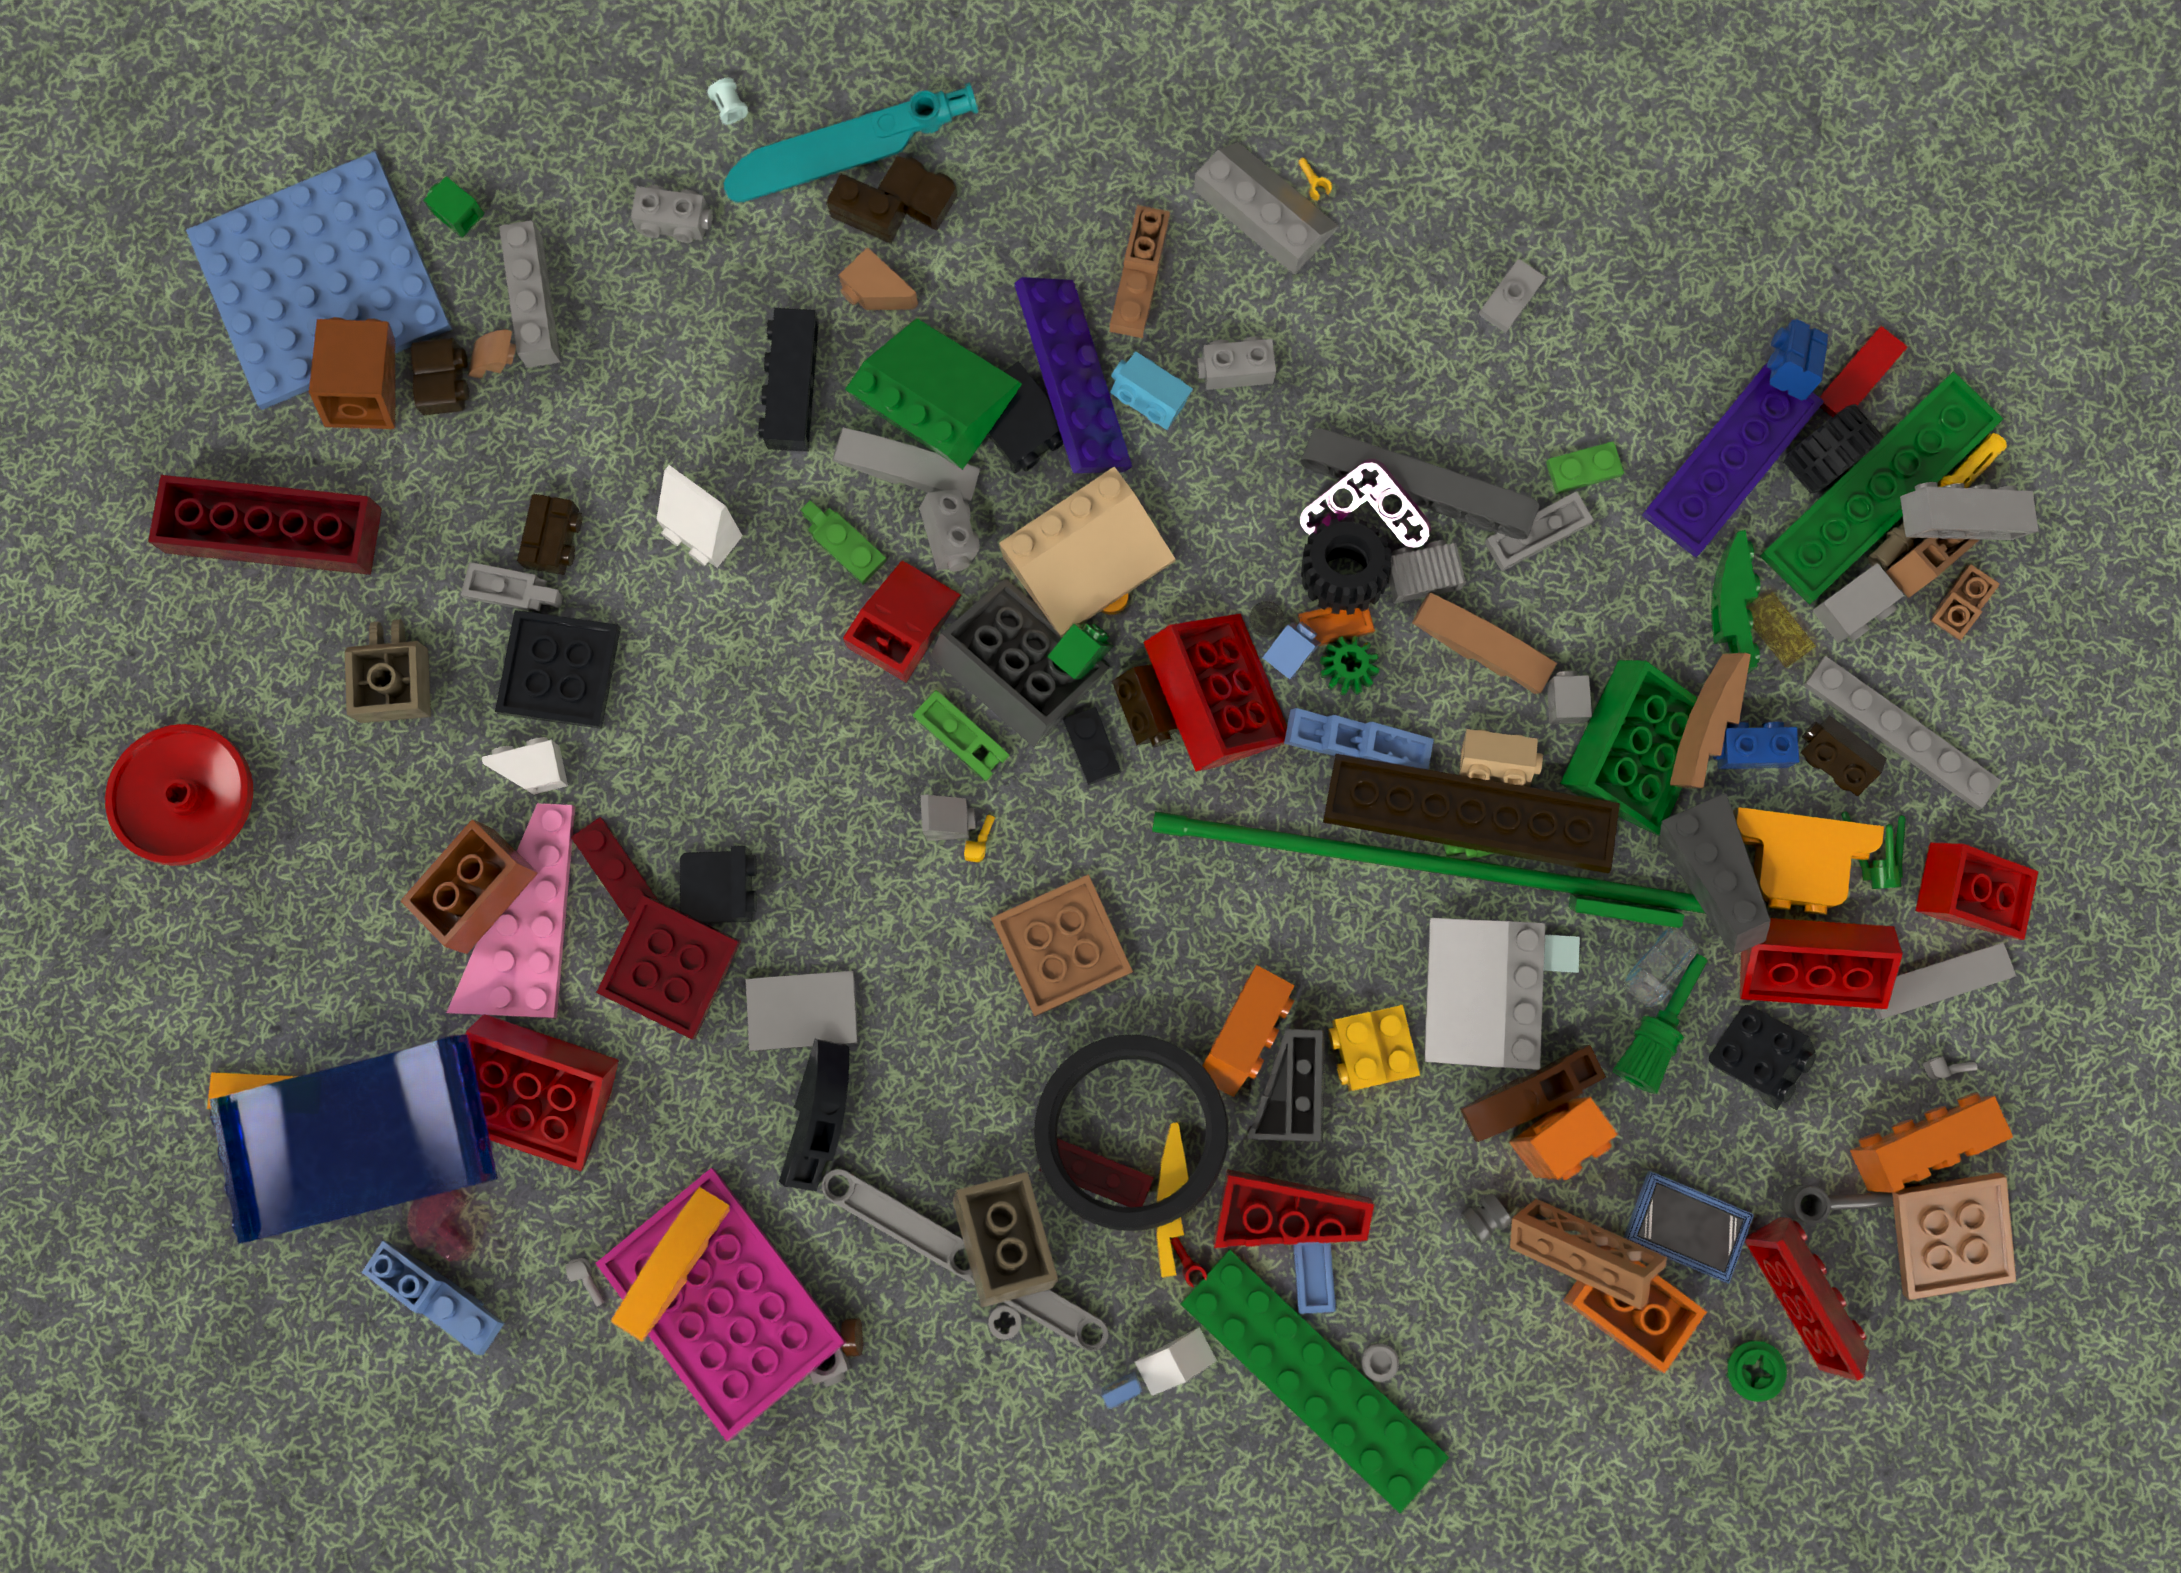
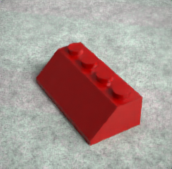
M1770 918L1766 941L1741 952L1740 999L1874 1009H1888L1903 955L1894 926Z

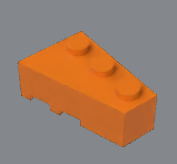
M1258 965L1255 966L1202 1065L1215 1082L1217 1088L1232 1097L1236 1095L1248 1076L1255 1079L1264 1062V1059L1259 1057L1263 1047L1270 1049L1279 1033V1029L1274 1027L1278 1017L1285 1019L1295 1001L1289 998L1295 985Z

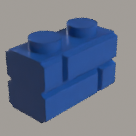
M1798 319L1792 320L1786 328L1781 327L1771 341V346L1775 348V351L1767 364V367L1771 369L1770 385L1781 391L1788 390L1789 395L1801 401L1807 399L1822 381L1828 334L1816 328L1810 329V325Z

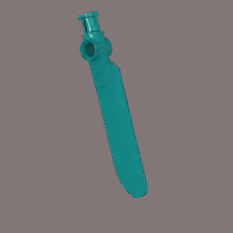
M970 82L966 83L964 88L946 94L943 91L936 93L927 90L919 91L908 102L756 149L741 158L729 171L724 181V190L730 200L735 203H743L896 155L904 150L914 133H934L941 128L942 124L952 122V117L971 111L973 114L979 113ZM925 109L934 110L928 116L919 115Z

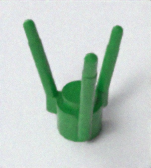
M1847 811L1842 812L1843 821L1852 822ZM1900 815L1898 818L1895 855L1893 826L1887 824L1885 827L1886 859L1873 860V868H1870L1867 860H1858L1862 869L1863 881L1871 880L1872 889L1902 887V861L1906 822L1904 815Z

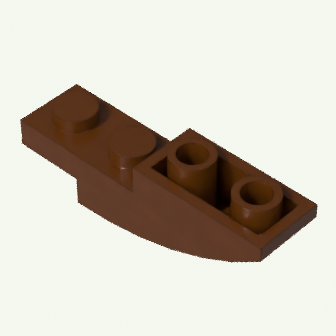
M1583 1045L1540 1068V1070L1525 1077L1516 1078L1462 1107L1460 1111L1475 1142H1480L1583 1094L1584 1089L1601 1081L1606 1076L1591 1045Z

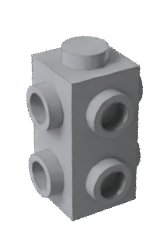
M649 185L648 188L636 186L630 218L636 230L643 236L658 238L660 235L672 236L677 241L690 243L693 239L703 240L705 229L710 230L713 214L712 209L708 208L704 196L695 191L682 190L681 192L668 191L658 185Z
M1254 336L1244 339L1243 342L1229 343L1228 340H1215L1210 342L1209 345H1204L1202 358H1197L1198 379L1204 378L1205 390L1273 384L1276 366L1272 339L1263 340L1262 337Z
M960 488L928 492L919 509L936 569H949L951 572L964 570L970 566L980 548L979 537L976 532L972 531L969 521V504L966 500H963Z

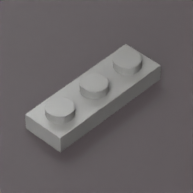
M1576 491L1538 511L1527 539H1515L1496 533L1487 538L1484 543L1502 572L1588 527L1594 522V519Z

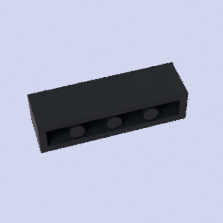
M774 308L773 320H768L767 339L771 341V352H765L764 370L769 375L768 385H762L761 402L762 405L766 406L765 418L760 417L758 426L759 438H763L768 450L809 452L819 319L816 310Z

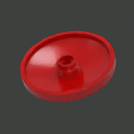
M191 724L161 727L137 739L122 753L115 763L108 778L105 792L107 819L117 839L131 852L144 859L169 866L197 863L220 852L238 835L251 810L253 779L249 765L240 750L217 732L206 727Z

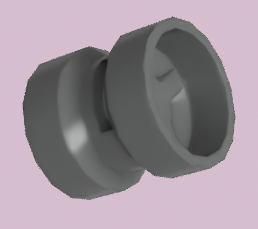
M1492 1193L1481 1200V1207H1470L1461 1213L1465 1224L1481 1244L1492 1238L1495 1228L1504 1230L1512 1224L1509 1214Z

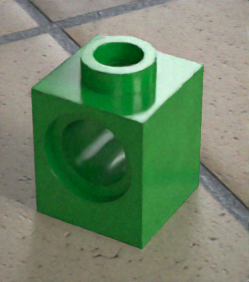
M447 176L440 183L434 184L423 200L431 213L461 238L485 215L477 201Z

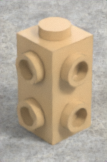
M1466 729L1461 749L1459 775L1530 787L1534 774L1540 775L1543 754L1537 753L1538 739L1522 735L1492 733L1486 730Z

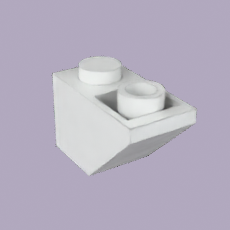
M546 737L531 739L526 742L527 746L513 749L512 746L498 747L492 750V755L482 757L484 765L533 795L568 786L560 746Z

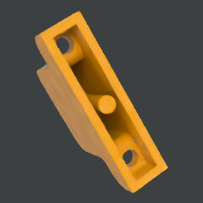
M1741 807L1733 810L1743 843L1755 846L1756 848L1754 874L1763 900L1769 902V908L1790 910L1791 905L1804 906V912L1826 915L1827 909L1840 905L1847 899L1851 859L1868 860L1870 853L1878 850L1883 843L1884 826Z

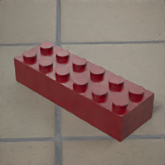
M160 475L148 542L166 554L371 575L382 508L369 496Z

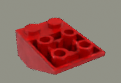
M901 560L861 608L845 633L843 640L848 649L907 683L957 604L961 594Z

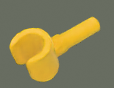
M1305 158L1300 159L1298 164L1311 185L1309 189L1310 197L1315 201L1319 200L1320 195L1316 191V186H1322L1326 194L1329 195L1332 190L1331 182L1324 177L1318 178Z
M987 815L978 835V842L966 840L965 861L981 862L984 859L987 837L995 820L994 816Z

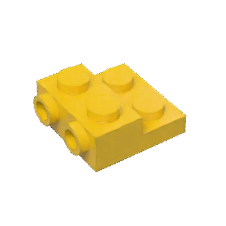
M1403 1005L1332 1021L1333 1028L1328 1029V1035L1332 1049H1339L1342 1063L1337 1064V1073L1341 1085H1347L1349 1091L1420 1076Z

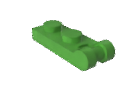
M937 690L912 715L918 723L985 782L992 776L991 770L999 762L1003 764L1009 757V754ZM983 746L989 753L982 761H979L974 754Z

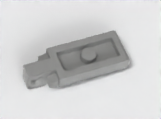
M473 562L468 564L461 591V596L465 599L526 611H540L541 604L561 608L564 595L560 594L558 589L547 588V581L538 578L534 574Z

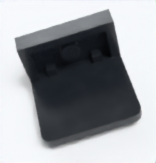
M731 846V851L687 852L682 854L680 857V911L703 923L752 922V912L757 911L756 890H752V876L757 875L756 855H752V851L746 846Z
M1745 1005L1738 1012L1711 1052L1709 1062L1718 1070L1758 1091L1766 1105L1778 1110L1782 1102L1787 1103L1793 1096L1796 1089L1795 1083L1802 1072L1807 1073L1813 1066L1816 1059V1051L1809 1036L1751 1005Z

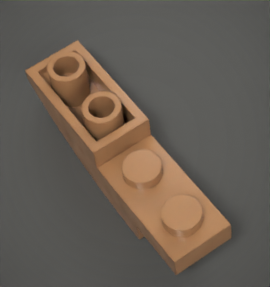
M1137 205L1109 332L1143 338L1162 258L1170 211Z

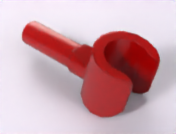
M1178 1236L1170 1239L1184 1267L1182 1274L1186 1283L1194 1287L1189 1279V1274L1193 1270H1199L1206 1280V1271L1199 1263L1193 1262Z

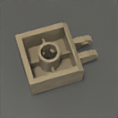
M401 619L392 621L391 643L384 644V631L380 621L371 622L369 626V645L347 647L345 650L347 715L360 723L431 717L428 648L419 641L406 642L405 627Z

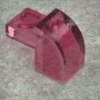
M433 1178L414 1199L408 1213V1230L411 1239L418 1248L430 1247L435 1242L437 1245L434 1248L443 1258L450 1262L453 1259L456 1262L463 1261L476 1248L458 1233L450 1223L465 1208L469 1201L444 1178Z

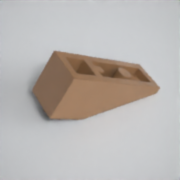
M1925 538L1885 572L1898 589L1902 590L1910 598L1938 577L1980 539Z

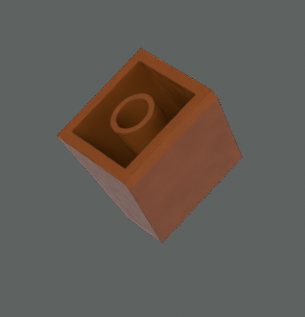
M339 317L317 319L309 394L324 427L395 429V338L389 321L366 319L365 321L346 320Z

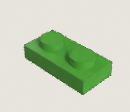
M1614 441L1549 458L1546 461L1556 494L1622 477L1624 474Z

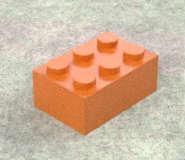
M1584 1097L1571 1099L1552 1109L1510 1140L1509 1143L1535 1178H1547L1548 1180L1563 1178L1565 1181L1583 1168L1580 1162L1590 1156L1597 1158L1613 1146L1610 1140L1617 1136L1618 1133L1592 1098Z
M1608 1245L1600 1246L1604 1250H1616ZM1630 1261L1643 1268L1647 1267L1640 1261ZM1656 1275L1650 1281L1649 1300L1641 1310L1579 1280L1575 1282L1563 1299V1302L1651 1368L1662 1373H1666L1707 1313L1706 1310L1659 1275Z

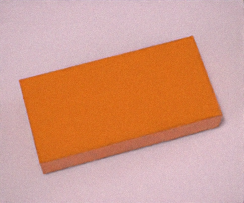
M1326 607L1325 610L1318 609L1298 614L1299 623H1305L1317 633L1315 639L1321 643L1319 646L1335 643L1341 636L1347 640L1353 636L1359 637L1375 632L1369 608L1362 612L1359 608H1355V613L1347 615L1346 610H1340L1339 614L1332 613L1331 607Z

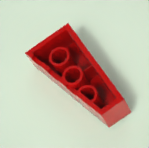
M1227 1169L1213 1239L1214 1248H1228V1246L1252 1247L1267 1244L1296 1245L1309 1242L1368 1241L1374 1203L1370 1197Z

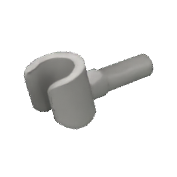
M1944 1056L1923 1062L1925 1071L1932 1080L1946 1078L1955 1073L1977 1070L1976 1062L1947 1065Z
M586 1258L569 1261L565 1266L569 1281L573 1282L582 1279L596 1307L603 1304L605 1301L591 1277L592 1270L589 1261Z

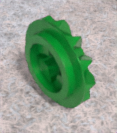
M1748 1340L1746 1343L1736 1346L1732 1355L1726 1359L1728 1363L1726 1376L1733 1387L1732 1390L1747 1400L1754 1402L1770 1400L1778 1395L1785 1385L1787 1377L1785 1361L1779 1351L1768 1343ZM1759 1360V1368L1764 1370L1765 1373L1770 1374L1769 1378L1756 1376L1754 1381H1751V1373L1747 1372L1743 1365H1755L1756 1361Z

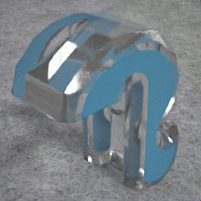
M1668 927L1654 941L1652 948L1627 974L1624 980L1625 990L1647 1008L1656 1007L1671 993L1667 988L1696 956L1698 952L1697 945L1677 928Z

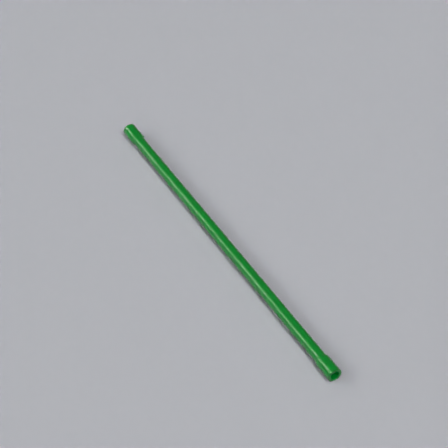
M1155 811L1152 828L1154 833L1181 837L1193 836L1706 914L1695 896L1691 893L1205 821L1171 813Z

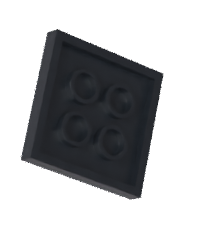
M515 610L495 712L499 715L602 729L621 627L618 624Z

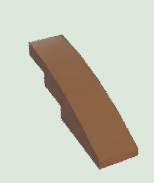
M1433 593L1427 594L1412 621L1414 625L1467 659H1475L1500 677H1510L1534 694H1539L1543 691L1557 665L1556 662L1499 627Z
M1722 654L1689 715L1678 747L1670 785L1681 788L1704 787L1709 756H1721L1726 725L1739 724L1751 654Z

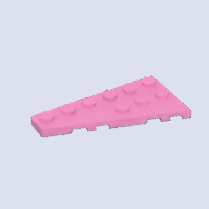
M537 803L517 852L538 874L476 943L446 1013L557 1019L575 806Z

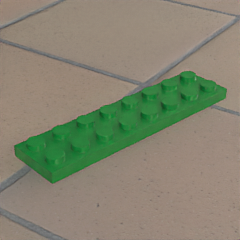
M1953 371L1883 437L1876 447L1863 456L1759 556L1810 605L1903 516L1900 496L1915 491V486L1927 482L1938 483L2004 418Z
M1230 1249L1207 1273V1279L1203 1278L1180 1303L1183 1308L1398 1513H1402L1450 1458Z

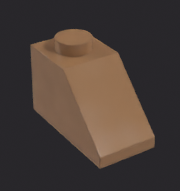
M868 247L839 274L842 286L840 291L852 305L859 303L865 310L915 309L918 306L916 292Z

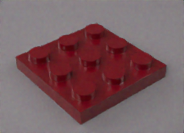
M642 895L596 993L693 1040L697 1037L741 941L648 895Z

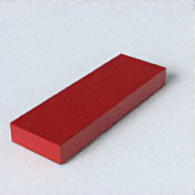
M1880 326L1820 395L1819 398L1824 401L1820 408L1833 417L1847 406L1854 404L1858 406L1908 346L1883 326Z

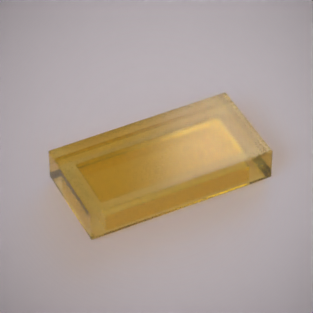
M1773 592L1749 608L1753 615V628L1785 668H1788L1816 647Z

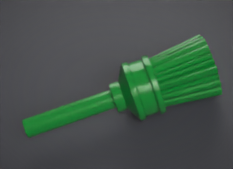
M1695 954L1664 1011L1659 1010L1657 1016L1642 1017L1639 1028L1633 1033L1635 1036L1634 1041L1613 1068L1612 1072L1621 1079L1648 1093H1658L1670 1058L1676 1055L1679 1043H1682L1684 1040V1036L1677 1028L1680 1022L1677 1017L1708 962L1705 957Z

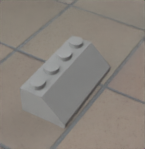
M1239 142L1218 149L1195 173L1194 191L1294 275L1339 228V225Z

